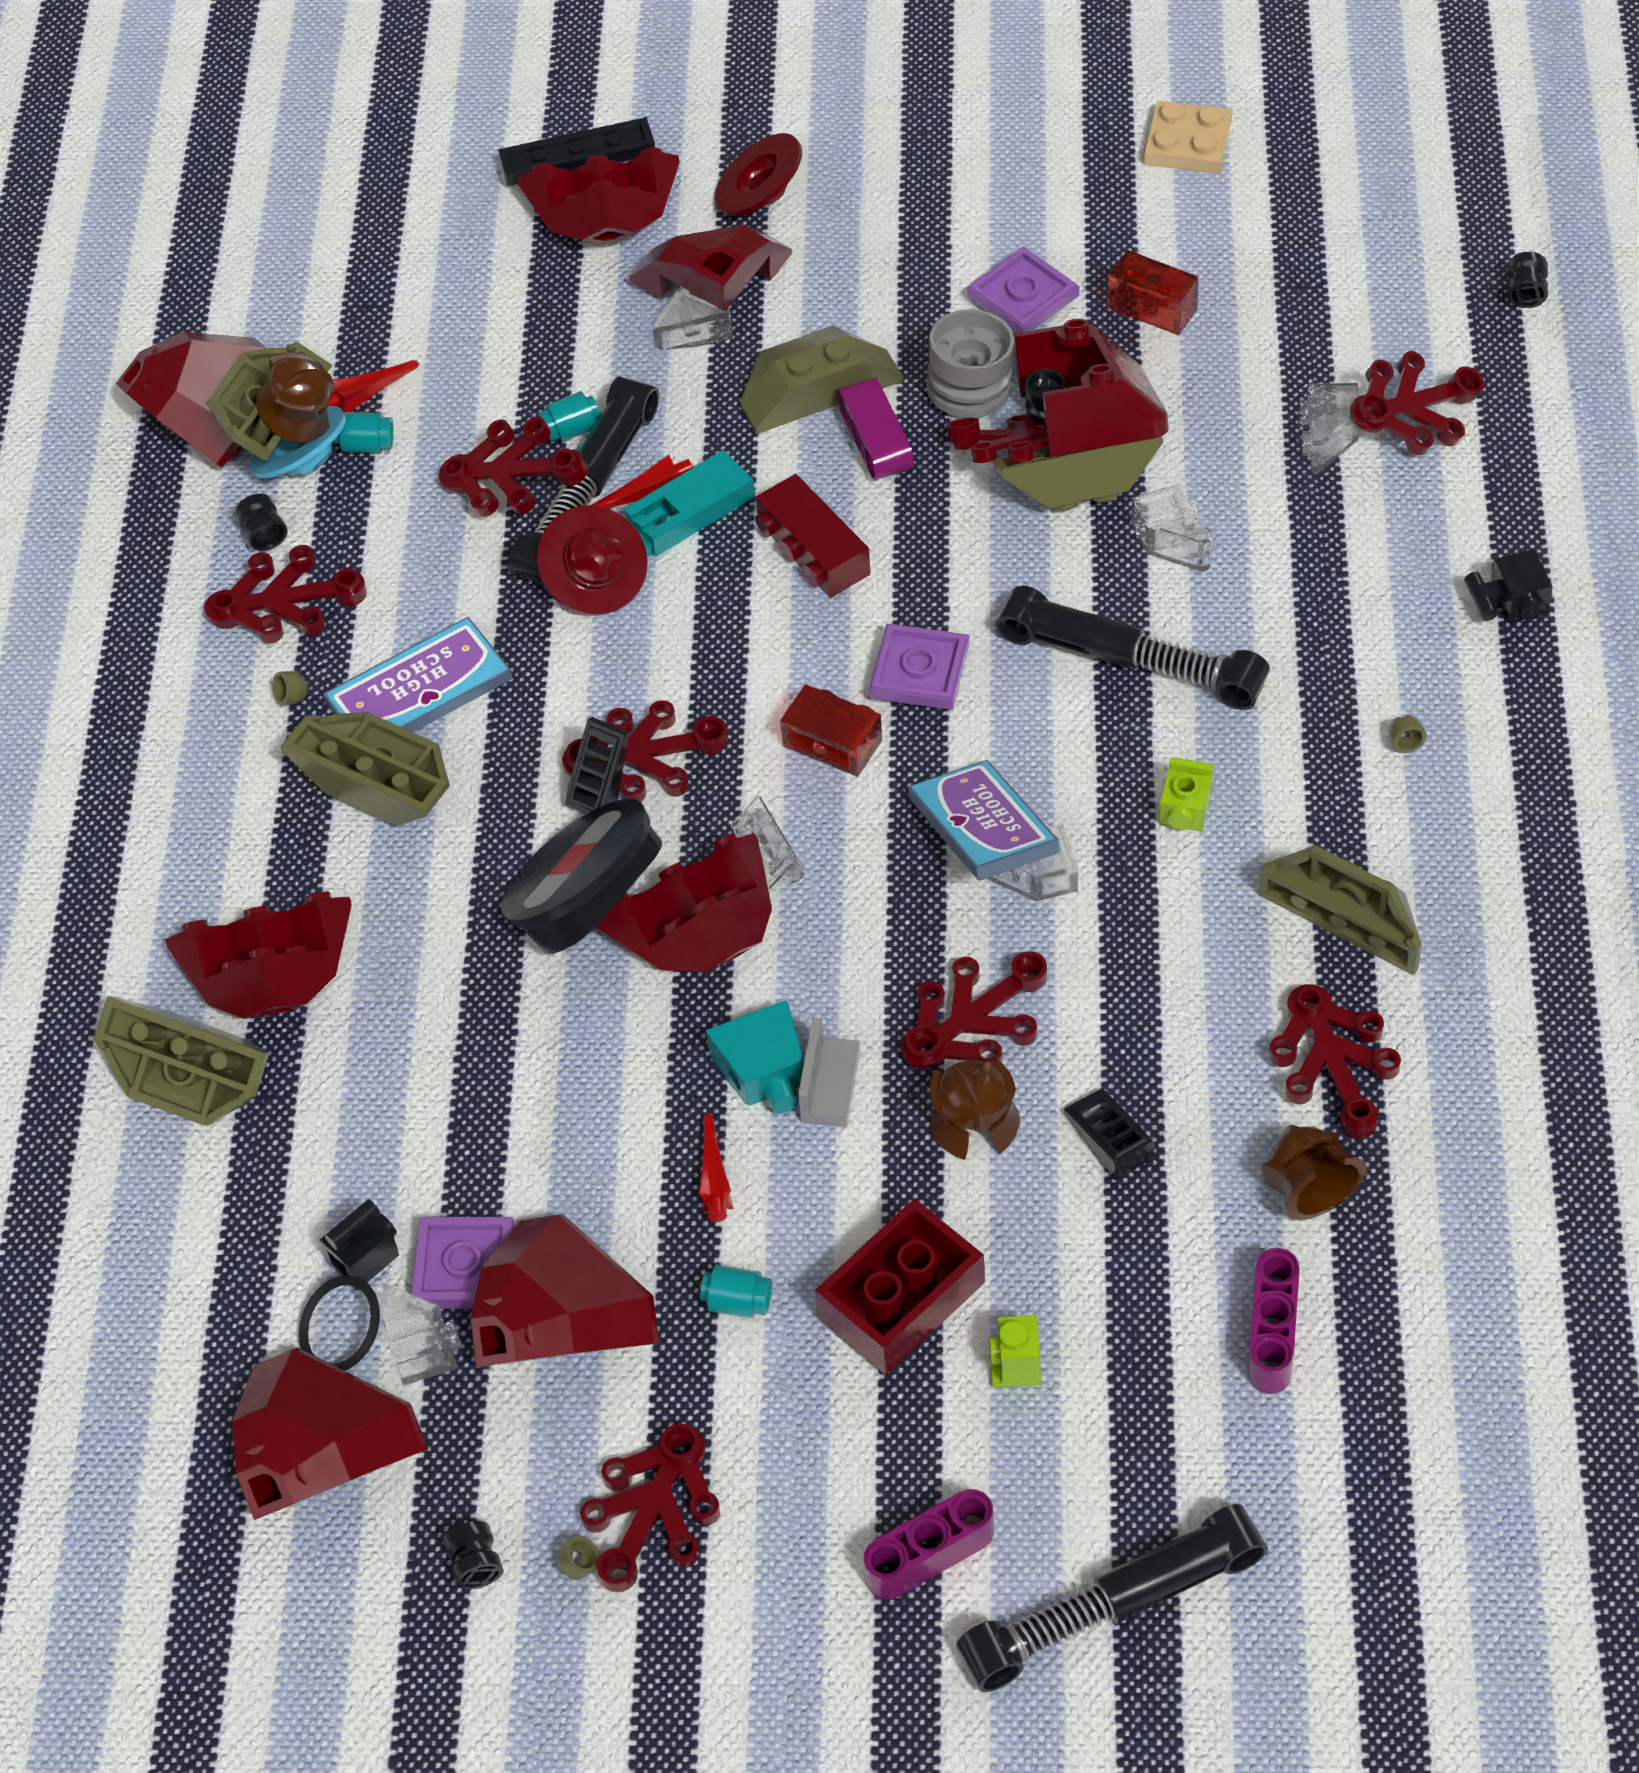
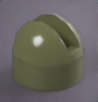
M277 672L272 685L274 699L279 705H294L303 701L308 693L306 680L298 672Z
M1412 715L1395 718L1388 730L1394 748L1400 753H1411L1423 746L1427 738L1422 723ZM1407 732V736L1402 737V734Z
M575 1536L560 1548L557 1554L558 1569L563 1575L572 1580L586 1578L597 1569L600 1552L590 1539L583 1536ZM574 1551L579 1554L575 1562L572 1559Z

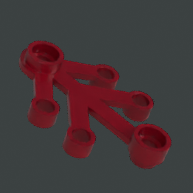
M1408 351L1397 363L1400 379L1395 397L1386 400L1383 397L1385 387L1393 378L1394 370L1388 362L1375 360L1365 373L1366 379L1369 382L1367 393L1358 396L1352 402L1350 415L1354 423L1362 430L1370 433L1386 430L1404 439L1406 447L1410 452L1416 455H1423L1434 443L1432 433L1425 427L1418 426L1415 428L1394 416L1402 414L1436 430L1437 437L1443 444L1454 446L1465 434L1464 425L1456 418L1444 417L1426 407L1449 400L1459 404L1474 401L1484 389L1483 377L1477 370L1463 366L1456 370L1448 380V383L1414 392L1418 375L1425 368V361L1419 353Z
M1017 415L1006 420L1007 429L980 430L979 420L968 417L949 422L947 424L949 442L954 443L956 450L971 449L974 463L994 461L997 459L996 451L1005 448L1008 449L1009 461L1011 463H1023L1034 458L1033 450L1048 447L1045 418L1043 419V429L1031 421L1029 415Z
M542 417L530 418L523 426L524 435L492 462H484L499 447L508 446L515 437V432L508 422L499 419L492 422L487 428L488 438L469 454L454 455L443 463L439 471V481L449 491L466 493L471 499V505L480 516L487 517L496 512L499 501L490 489L481 488L477 481L492 479L507 496V502L517 514H526L535 506V497L527 487L519 486L512 477L555 475L561 484L573 486L580 483L586 477L588 465L578 451L568 448L557 451L551 458L520 460L536 445L543 444L549 439L551 429ZM525 497L523 501L518 503L521 498Z
M298 545L289 552L290 563L263 592L250 594L262 580L273 576L275 567L270 554L258 552L253 554L248 560L250 570L231 590H220L213 593L206 600L204 610L208 620L219 628L230 629L241 625L258 634L263 642L275 643L284 634L279 617L300 627L302 633L308 636L317 635L325 628L323 614L320 609L315 607L301 609L294 605V603L334 596L335 600L342 606H355L366 598L367 589L364 577L351 568L338 571L333 580L291 587L303 573L311 571L316 564L313 549L308 545ZM307 557L305 560H298L299 558ZM259 565H266L265 567H262V568H256V567H258ZM266 609L275 615L259 617L251 611ZM309 620H316L313 623H306ZM269 627H275L271 631H265Z
M666 700L654 702L649 708V714L634 731L632 713L628 709L615 708L611 710L607 716L606 723L628 731L629 734L631 733L628 737L624 762L662 782L663 789L669 796H682L688 791L689 781L687 772L680 767H671L654 757L697 749L706 755H717L728 743L727 726L722 719L715 716H706L699 719L695 723L692 733L650 740L659 729H668L676 721L674 706ZM660 713H668V715L664 717L657 716ZM619 720L626 721L623 724H615V722ZM582 738L572 741L563 754V768L569 776L572 775ZM597 739L596 744L612 750V747H608L609 743ZM594 756V760H597L606 765L608 764L607 761H604ZM622 772L620 784L621 798L636 799L642 802L647 794L644 779L639 775H627ZM591 774V777H596L603 781L602 778ZM675 779L681 780L678 784L669 783ZM631 787L639 788L637 791L634 792L627 791V789Z
M1033 951L1018 954L1011 963V976L972 1003L973 986L978 983L980 978L979 964L971 957L957 959L952 966L955 987L951 1017L936 1027L937 1011L945 1003L944 988L936 981L922 983L917 990L918 1004L920 1006L918 1025L911 1028L904 1036L901 1043L903 1058L908 1064L916 1068L927 1069L938 1065L943 1059L980 1060L990 1063L998 1059L1002 1062V1048L997 1041L992 1039H984L979 1043L953 1041L961 1033L1010 1036L1011 1040L1017 1045L1027 1046L1032 1044L1037 1038V1022L1033 1017L1025 1014L1014 1018L987 1015L1021 991L1035 992L1040 989L1047 981V962L1045 958ZM964 969L973 971L970 975H962L959 972ZM1034 974L1035 977H1024V975ZM929 993L938 995L937 998L932 1000L924 998ZM1020 1027H1027L1031 1029L1028 1033H1019L1016 1031ZM921 1047H929L931 1050L919 1051L918 1049ZM987 1051L996 1054L992 1058H984L983 1056H981L982 1053Z
M1314 984L1298 986L1292 990L1287 1000V1010L1292 1018L1283 1035L1277 1036L1271 1041L1269 1058L1274 1065L1279 1067L1292 1065L1297 1058V1045L1308 1028L1312 1032L1315 1043L1299 1072L1293 1073L1287 1078L1285 1095L1294 1104L1309 1102L1313 1096L1314 1083L1326 1064L1344 1104L1340 1116L1341 1130L1345 1135L1353 1139L1369 1138L1377 1129L1378 1110L1371 1101L1361 1096L1346 1060L1372 1070L1377 1077L1388 1080L1398 1075L1401 1057L1392 1048H1381L1374 1051L1333 1034L1329 1023L1356 1032L1360 1040L1372 1043L1378 1041L1383 1035V1017L1374 1011H1365L1359 1015L1333 1004L1329 992L1321 986ZM1304 1002H1314L1316 1005L1309 1006L1304 1004ZM1370 1023L1375 1025L1377 1028L1374 1030H1367L1363 1027V1025ZM1279 1048H1286L1291 1052L1289 1054L1282 1055L1277 1053L1276 1050ZM1382 1060L1391 1061L1394 1065L1391 1067H1384L1380 1065L1379 1062ZM1295 1085H1303L1307 1088V1090L1303 1092H1297L1293 1090L1292 1087ZM1353 1112H1363L1367 1115L1364 1117H1357L1353 1114Z
M674 1424L661 1434L656 1447L624 1459L619 1457L611 1458L603 1464L601 1470L603 1482L611 1491L625 1490L631 1484L632 1476L660 1467L653 1481L603 1500L598 1498L590 1499L580 1509L584 1528L593 1533L602 1532L607 1529L611 1518L638 1509L619 1548L606 1550L597 1561L599 1581L608 1591L624 1592L635 1584L638 1577L636 1559L659 1514L670 1540L669 1553L672 1562L679 1567H690L697 1562L700 1554L698 1542L693 1535L688 1533L672 1493V1488L679 1474L681 1473L692 1497L690 1511L692 1519L697 1524L707 1526L716 1522L720 1516V1506L718 1498L709 1492L699 1467V1463L705 1456L706 1447L702 1434L694 1427L687 1424ZM678 1446H687L690 1448V1450L684 1454L673 1453L674 1449ZM620 1469L625 1472L624 1476L620 1479H611L609 1477L613 1470ZM704 1503L713 1506V1509L705 1514L699 1513L696 1510L699 1505ZM595 1510L604 1513L603 1517L596 1521L587 1518ZM681 1545H689L693 1548L687 1555H679L675 1552ZM622 1569L627 1572L626 1576L621 1579L615 1580L610 1578L611 1573L615 1570Z

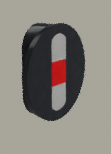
M622 799L605 804L585 814L544 844L513 878L502 899V914L515 926L523 928L544 954L561 952L588 935L604 919L658 855L662 846V839L651 827L650 817L643 804L636 799Z

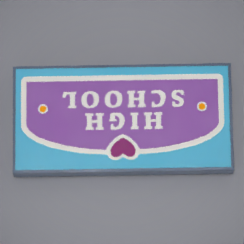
M468 616L323 693L325 703L333 714L369 712L404 729L415 732L513 678L511 669Z
M988 760L908 786L910 800L978 881L1060 853L1057 837Z

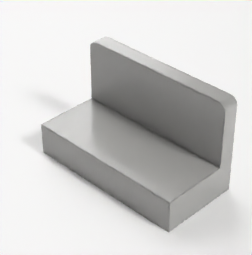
M812 1018L798 1096L801 1122L847 1128L861 1051L860 1041L824 1037L822 1019Z

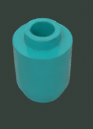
M582 391L547 404L546 410L538 413V416L542 417L551 429V435L548 439L550 443L556 440H560L562 443L591 431L596 423L595 420L601 415L592 395L585 397Z
M344 412L346 415L345 425L334 439V444H340L342 452L382 453L383 449H392L394 439L392 417H383L382 413Z
M716 1264L712 1273L705 1272L703 1276L700 1299L701 1301H707L709 1312L754 1319L756 1314L766 1316L772 1295V1278L762 1277L760 1271Z

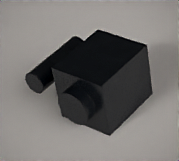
M1535 549L1494 559L1491 582L1484 583L1479 572H1471L1464 578L1484 621H1490L1498 615V610L1495 606L1497 604L1500 605L1508 624L1521 620H1533L1541 615L1549 614L1553 586Z
M370 1199L363 1202L320 1239L326 1262L339 1275L359 1277L365 1282H369L399 1256L394 1238L397 1235L395 1227L380 1213L378 1207Z

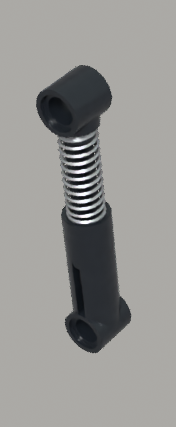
M621 376L615 378L609 388L606 407L578 451L588 465L586 477L576 485H563L535 532L529 537L521 535L517 538L509 556L508 568L510 574L542 583L537 569L536 555L543 532L550 522L561 513L574 507L587 506L591 502V498L598 497L640 427L642 425H649L653 420L659 404V389L657 387Z
M1016 586L1011 590L995 622L996 631L1000 636L1014 644L1027 645L1034 640L1125 668L1133 669L1141 664L1142 668L1147 666L1149 670L1155 668L1156 672L1162 671L1165 675L1170 673L1171 677L1177 674L1178 679L1184 677L1185 681L1191 679L1192 683L1197 681L1200 685L1206 683L1208 688L1210 686L1212 689L1215 688L1216 696L1221 702L1238 710H1249L1254 707L1270 672L1268 662L1255 652L1236 650L1230 656L1227 655L1224 658L1223 656L1216 657L1215 654L1208 657L1207 652L1201 655L1200 650L1194 653L1193 648L1186 651L1185 645L1182 649H1179L1178 643L1172 647L1171 641L1165 645L1164 639L1158 643L1157 637L1153 641L1150 635L1145 638V630L1143 628L1050 602L1044 594L1030 586Z
M1232 1504L1214 1512L1202 1523L1201 1527L1095 1577L1093 1589L1087 1587L1085 1593L1079 1591L1077 1596L1071 1595L1069 1600L1063 1598L1061 1604L1055 1602L1053 1608L1047 1606L1045 1612L1039 1610L1037 1615L1031 1614L1029 1619L1023 1617L1021 1623L1015 1621L1014 1625H1008V1627L1000 1625L999 1621L994 1620L981 1623L964 1633L957 1641L956 1648L980 1692L995 1691L1015 1680L1023 1671V1661L1029 1660L1032 1654L1037 1657V1650L1045 1653L1046 1646L1053 1649L1054 1642L1061 1645L1062 1638L1069 1641V1635L1072 1634L1074 1637H1077V1631L1079 1630L1085 1634V1627L1088 1626V1628L1093 1630V1624L1096 1623L1101 1626L1102 1619L1109 1622L1111 1618L1114 1623L1118 1624L1223 1572L1226 1574H1236L1245 1571L1258 1563L1266 1555L1268 1547L1243 1505Z

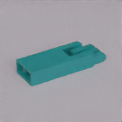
M722 450L624 509V516L639 532L646 548L647 557L652 554L657 557L755 498L754 481ZM678 512V514L674 515L673 517L669 518L668 520L666 519V518L669 517L670 515H672V514Z

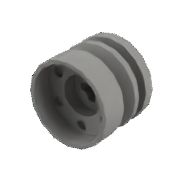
M966 309L946 314L933 325L929 335V364L927 367L926 386L928 396L937 408L953 416L978 418L997 412L1007 402L1011 391V365L1013 363L1015 344L1013 331L1008 324L991 312Z

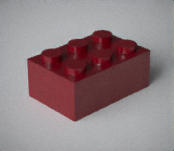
M914 1198L815 1289L818 1318L887 1376L985 1283L984 1254Z

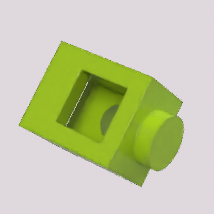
M1175 757L1170 758L1169 771L1160 802L1159 824L1171 826L1178 830L1189 829L1203 832L1213 792L1214 764Z
M1037 1315L998 1317L999 1336H989L993 1388L1041 1385Z

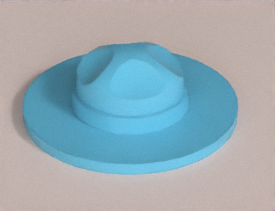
M337 406L327 407L330 428L319 438L308 442H293L284 439L268 463L254 455L250 463V469L253 474L258 478L264 479L276 477L284 473L296 475L310 474L316 471L329 458L332 452L331 442L338 436L345 425L346 415L342 409Z

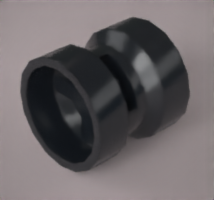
M1532 251L1521 252L1513 256L1508 262V278L1510 280L1508 282V299L1515 306L1534 308L1546 301L1548 297V282L1546 280L1548 277V262L1544 256Z
M1044 368L1030 373L1026 378V414L1037 425L1043 426V419L1045 418L1043 392L1066 388L1065 378L1060 372Z
M262 493L250 495L243 499L236 507V520L240 527L245 530L246 538L253 549L269 551L279 546L287 537V526L282 517L277 514V508L272 498Z
M485 1521L466 1522L452 1528L445 1534L443 1542L447 1555L455 1561L452 1571L457 1587L467 1590L478 1589L495 1582L502 1576L504 1572L499 1554L492 1551L491 1547L494 1543V1538L488 1523Z

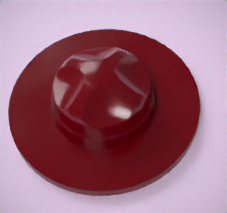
M788 133L773 134L757 141L744 150L729 165L718 182L715 191L717 207L728 216H740L755 211L772 201L779 200L784 195L786 187L796 173L802 159V146L797 138Z
M600 506L574 507L558 515L543 532L536 555L538 573L548 593L560 605L583 615H606L623 608L638 594L647 574V552L639 532L625 517L611 509Z

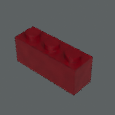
M796 473L756 496L758 515L755 516V521L761 533L766 537L771 536L779 544L785 558L789 562L795 561L803 569L809 583L815 588L819 586L829 598L836 596L871 575L869 547Z

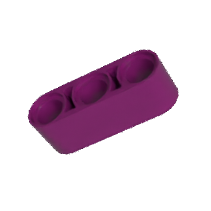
M875 377L838 388L836 395L840 412L872 479L875 481L913 469L914 458L910 444L878 379Z
M1272 1248L1263 1252L1256 1264L1248 1376L1252 1386L1266 1394H1275L1285 1390L1290 1384L1293 1368L1300 1267L1295 1255L1282 1248ZM1278 1275L1284 1277L1286 1280L1276 1282L1270 1280L1268 1277ZM1269 1317H1275L1281 1319L1284 1322L1280 1324L1268 1323L1264 1319ZM1264 1360H1274L1281 1365L1268 1367L1261 1362Z
M977 1489L960 1491L875 1539L867 1546L864 1552L863 1562L868 1590L874 1596L881 1599L891 1600L900 1597L985 1548L994 1536V1510L991 1499L984 1492ZM969 1515H975L983 1519L975 1525H967L961 1522L964 1517ZM927 1539H934L941 1543L933 1549H924L918 1545ZM885 1563L898 1567V1569L889 1574H883L875 1570Z

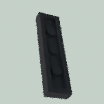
M647 117L501 148L498 151L507 186L518 184V177L532 171V167L540 163H552L556 168L573 170L585 164L587 158L597 155H604L609 160L621 162L640 156L639 153L644 149L655 148V142Z

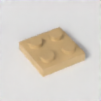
M1157 100L1144 153V165L1221 174L1232 124L1233 109Z

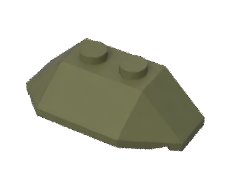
M832 325L760 351L741 398L740 408L755 434H759L837 406L836 390L838 388L876 377L882 389L903 382V375L887 349Z
M300 343L287 344L285 348H265L241 353L206 403L230 439L266 463H268L284 440V438L273 433L263 424L256 407L258 391L266 384L270 373L268 358L281 353L301 352L317 361L327 372L332 366L331 363Z
M1161 436L1154 439L1052 457L1049 454V448L1033 451L1034 458L1027 462L1011 463L1009 457L995 459L993 465L1003 479L1047 508L1065 511L1077 507L1078 502L1090 499H1093L1095 502L1111 501L1118 497V493L1129 491L1163 444V438Z
M369 712L342 713L321 718L318 715L305 716L281 745L282 751L325 794L394 826L426 817L450 786L438 743Z
M1316 845L1265 863L1260 869L1259 896L1413 976L1418 971L1422 943L1405 892L1390 881L1381 879L1356 866L1354 863L1344 860Z
M107 996L94 1036L97 1046L104 1052L111 1070L127 1097L205 1126H210L256 1097L269 1056L268 1052L245 1038L167 1010L113 996Z

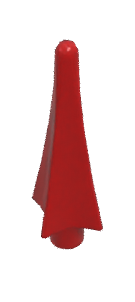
M411 360L379 371L333 380V393L329 397L326 406H337L343 412H352L391 383L417 369L419 363L417 360Z
M667 455L637 478L591 505L610 509L638 501L689 471L693 466L689 459L674 465L670 455Z
M707 1113L703 1117L704 1151L698 1195L702 1198L701 1212L708 1211L710 1221L721 1222L727 1218L726 1209H734L730 1196L731 1188L718 1147L714 1117L712 1114Z

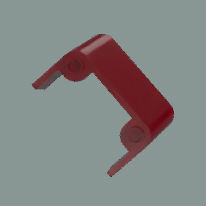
M1072 319L1066 321L1062 326L1013 334L1021 397L1026 396V378L1036 370L1044 368L1056 370L1064 376L1066 381V388L1043 392L1048 448L1051 457L1154 439L1168 432L1167 411L1141 366L1096 326L1088 324L1087 320Z

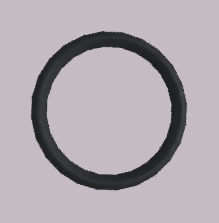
M351 1275L338 1276L320 1286L306 1304L299 1326L301 1349L314 1355L309 1344L308 1330L312 1313L318 1302L325 1294L339 1286L350 1285L360 1289L366 1296L370 1306V1325L366 1338L355 1354L345 1361L332 1364L344 1371L351 1369L359 1363L369 1352L375 1341L380 1321L379 1302L374 1290L361 1278Z

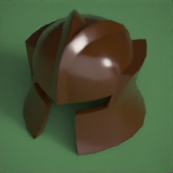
M288 352L268 358L270 373L266 384L259 389L256 397L258 415L263 424L273 433L293 442H308L325 434L330 428L326 404L333 393L334 383L331 375L317 361L307 357L305 353Z
M998 1059L992 1063L980 1060H966L947 1068L945 1072L935 1069L930 1083V1098L934 1108L930 1115L929 1129L940 1147L953 1156L965 1160L969 1145V1132L957 1128L955 1125L982 1133L985 1128L994 1124L989 1128V1131L999 1154L1011 1144L1017 1135L1020 1116L1013 1102L1016 1091L1015 1083L1009 1070Z
M1287 1126L1272 1148L1268 1161L1262 1165L1263 1180L1270 1188L1284 1196L1288 1216L1294 1220L1302 1221L1323 1215L1341 1205L1357 1191L1367 1174V1167L1364 1161L1343 1150L1336 1132L1327 1133L1314 1126Z

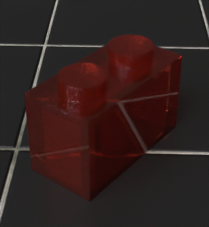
M1127 250L1109 274L1108 309L1179 336L1197 311L1199 276Z
M807 684L803 686L780 720L783 747L856 777H859L883 740L881 714L866 705L854 704L837 697L829 690H819Z

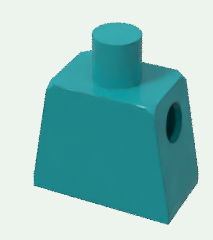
M787 1000L706 1030L709 1054L712 1061L745 1104L754 1105L768 1099L773 1111L778 1114L788 1112L798 1104L799 1099L794 1089L800 1087L804 1060Z

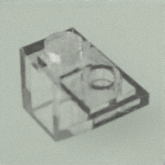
M1358 383L1308 384L1307 401H1300L1299 413L1300 425L1308 426V431L1302 432V456H1310L1311 473L1321 472L1358 441L1359 427L1354 423L1350 415V406L1359 396Z
M1179 483L1132 498V527L1148 555L1200 572L1210 570V552L1215 549L1212 533L1208 527L1203 528L1201 526L1194 500L1191 497L1186 498Z
M1064 825L1049 827V830L1059 841L1060 853L987 878V880L1033 901L1078 892V864Z

